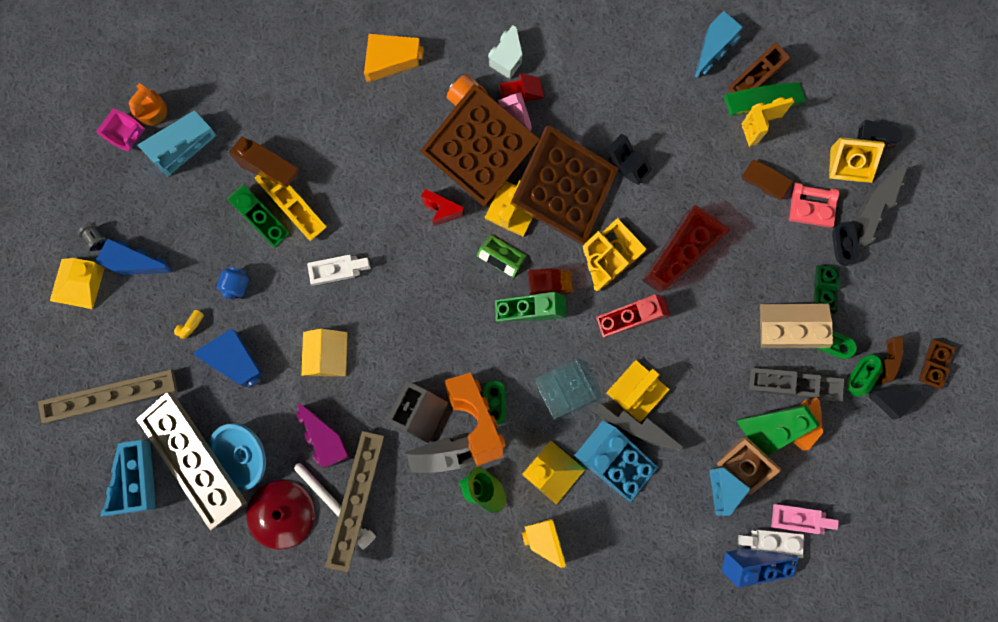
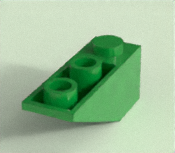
M241 184L226 198L274 248L290 234L245 185Z
M551 292L495 300L496 322L566 318V298L561 294Z

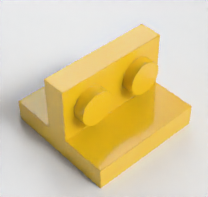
M520 180L517 186L506 182L497 192L485 219L524 237L533 217L510 204Z
M635 360L606 394L640 423L670 389L657 379L659 374L654 369L648 371Z

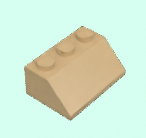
M760 304L761 348H830L833 345V334L829 304Z

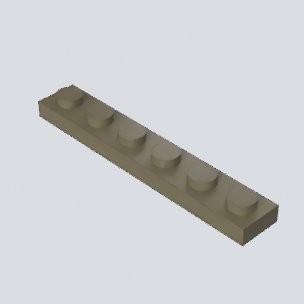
M167 370L38 401L41 423H52L164 396L167 392L176 393L178 391L174 371Z
M364 431L361 433L326 561V568L349 573L384 436Z

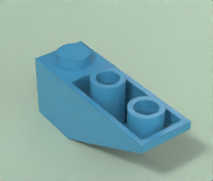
M724 11L710 24L706 32L695 73L696 78L702 73L706 75L713 67L712 62L715 59L719 61L726 54V48L729 45L733 47L741 38L739 33L742 26Z

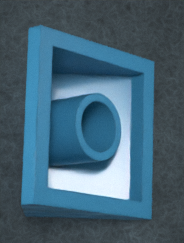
M710 469L715 513L719 516H730L750 489L726 469Z

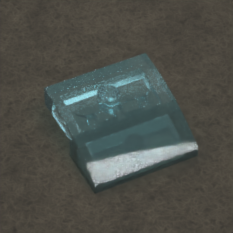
M577 359L534 379L553 420L597 399Z

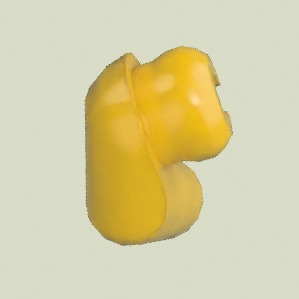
M194 310L184 326L181 324L176 326L174 334L180 336V339L188 338L198 327L204 314Z

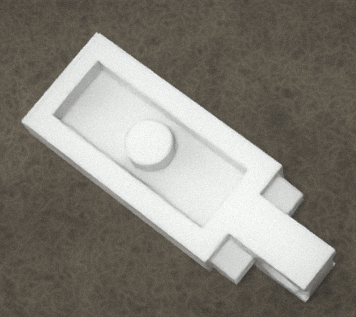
M351 255L307 263L312 286L355 278V276L360 275V271L371 269L368 258L357 260V256Z
M756 530L751 531V536L739 535L738 544L751 546L750 549L797 555L799 558H803L804 534Z

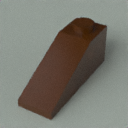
M775 42L735 79L727 89L733 93L761 87L776 76L793 59Z
M242 136L229 152L241 168L287 188L299 173V169L257 142Z

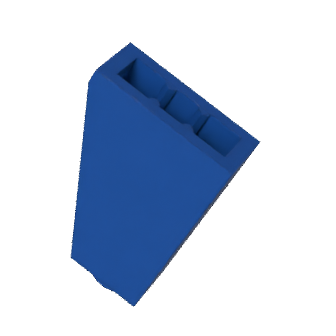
M232 328L193 352L197 358L243 387L248 386L251 388L261 381L259 378L264 376L242 338Z

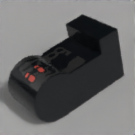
M865 119L859 126L857 139L884 142V149H891L902 140L903 135L902 131L896 126Z

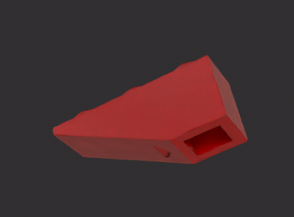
M655 294L597 316L596 319L604 338L659 321L671 315L664 295Z

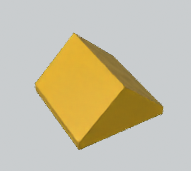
M839 138L831 147L829 178L872 183L885 143Z
M322 328L303 332L301 376H346L348 333Z

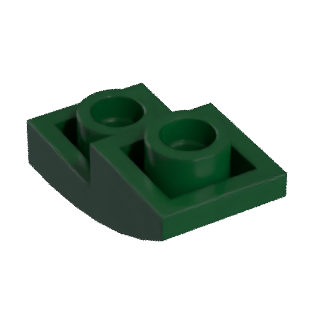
M817 265L813 304H829L830 313L835 314L838 311L837 290L840 288L839 267Z

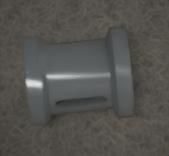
M93 222L85 224L78 230V235L85 239L90 251L99 250L107 240L97 231V225Z

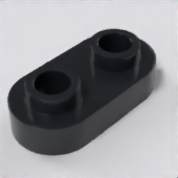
M849 222L839 223L832 231L835 258L839 264L850 266L860 256L857 231L854 225ZM840 231L846 233V238L840 235ZM843 252L849 254V259L844 258Z

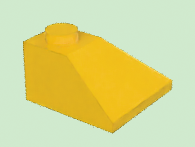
M76 258L62 259L50 301L93 309L104 267L96 262Z
M550 440L522 475L557 505L585 469Z
M552 519L524 526L525 531L521 533L525 546L530 545L532 551L561 568L566 567Z

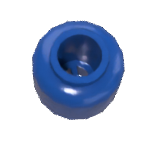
M230 266L228 269L221 271L217 289L223 292L222 297L235 300L236 296L243 297L249 283V277L245 275L246 271Z

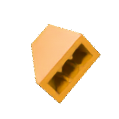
M369 34L364 68L366 81H375L419 66V59H423L424 47L420 46L419 38Z

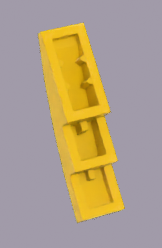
M259 175L255 177V180L309 241L313 240L327 228L290 185L287 188Z

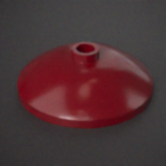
M278 480L265 484L252 496L247 508V524L252 536L261 545L270 549L283 550L298 545L308 536L315 521V506L311 496L302 486L292 481ZM277 510L281 512L280 519L274 517V513Z

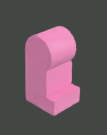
M516 93L498 100L499 105L529 131L532 130L522 93Z

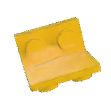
M781 97L770 104L759 103L752 107L741 124L749 147L758 145L768 131V121L783 117L794 103L793 98L785 99Z

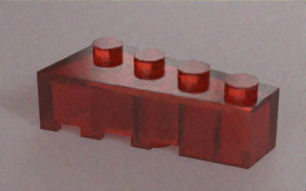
M694 205L687 210L642 281L658 292L667 289L731 229Z

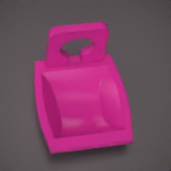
M113 108L96 132L109 143L129 152L145 128L129 115Z

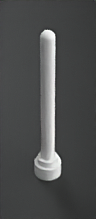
M297 463L294 466L295 471L339 517L341 505L301 463ZM360 528L357 544L364 550L376 536L371 530L367 531L366 528Z

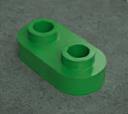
M832 331L833 345L830 348H815L842 360L851 358L856 352L855 342L851 338ZM840 345H845L847 352H841L839 349Z
M867 355L863 357L849 376L846 386L852 395L862 397L868 394L882 374L884 366L877 356Z
M490 381L483 388V397L487 399L489 415L492 411L499 413V417L495 419L497 426H499L506 418L505 388L498 381ZM492 389L498 390L499 393L496 397L490 395Z

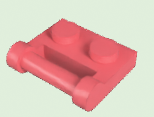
M795 183L793 186L789 221L832 228L835 221L839 190H824L806 187L802 183ZM800 195L829 200L828 204L800 200Z

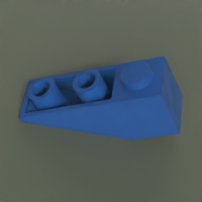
M107 239L95 260L97 264L120 275L171 273L172 269L166 266L167 261L159 257H155L153 260L147 257L149 253L139 248H136L135 251L128 248L129 244L119 239L116 242Z
M745 548L726 552L722 572L740 588L794 577L799 557L797 555Z

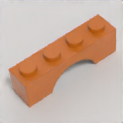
M471 372L445 380L446 393L453 410L468 412L478 421L477 427L468 435L469 448L476 465L479 466L502 458L503 448L506 447L502 434H498L496 431L497 423L493 415L490 416L487 411L489 410V405L486 397H481V386L478 379L474 380Z

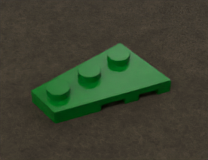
M807 405L736 420L747 438L767 456L820 425Z

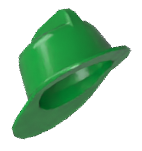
M474 467L458 483L461 487L462 495L467 502L479 505L491 513H498L503 510L506 504L503 485L485 469Z

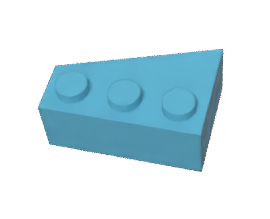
M193 111L137 146L168 177L212 140L216 134Z

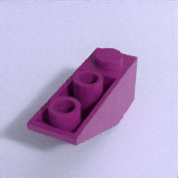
M298 404L299 411L296 414L299 422L305 424L307 432L304 434L308 444H313L315 449L313 457L317 466L321 465L322 468L326 469L349 459L350 455L342 436L307 407Z

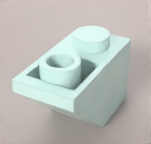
M512 25L509 31H504L497 47L494 46L488 55L489 66L511 79L522 63V51L517 28Z

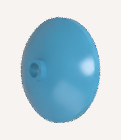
M238 423L226 424L215 430L208 445L237 489L245 491L256 486L262 479L266 467L265 451L257 435L248 427Z

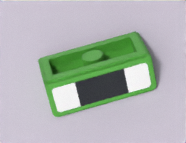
M492 235L488 236L477 254V257L513 278L527 257Z

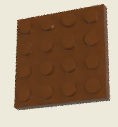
M473 84L420 152L480 204L486 207L536 147L539 138Z
M546 126L510 204L580 245H584L619 168L553 127Z

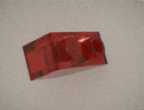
M553 268L528 270L529 295L551 292L558 294L573 293L571 271Z

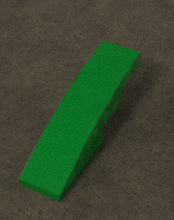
M799 82L761 86L729 93L724 96L730 117L744 113L748 114L754 105L759 103L770 104L781 97L785 99L793 98L794 103L791 106L806 102Z

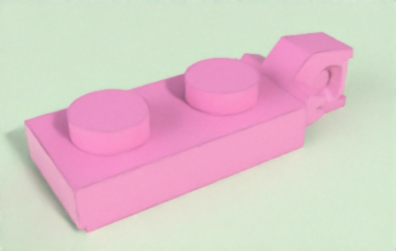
M773 504L771 527L824 534L825 528L838 530V520L825 519L826 513L819 510Z

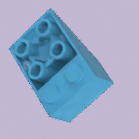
M604 421L599 424L574 455L630 503L658 469L616 427Z

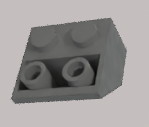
M406 381L386 422L429 443L449 403L431 392Z

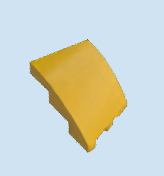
M618 218L602 233L598 231L583 245L594 289L597 292L600 291L647 251L645 246ZM613 230L618 239L610 242L605 236Z

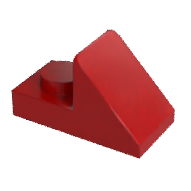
M521 73L519 80L499 84L501 99L516 93H522L524 102L544 98L539 77Z
M424 189L421 195L424 206L432 211L438 209L432 220L433 226L463 217L464 207Z

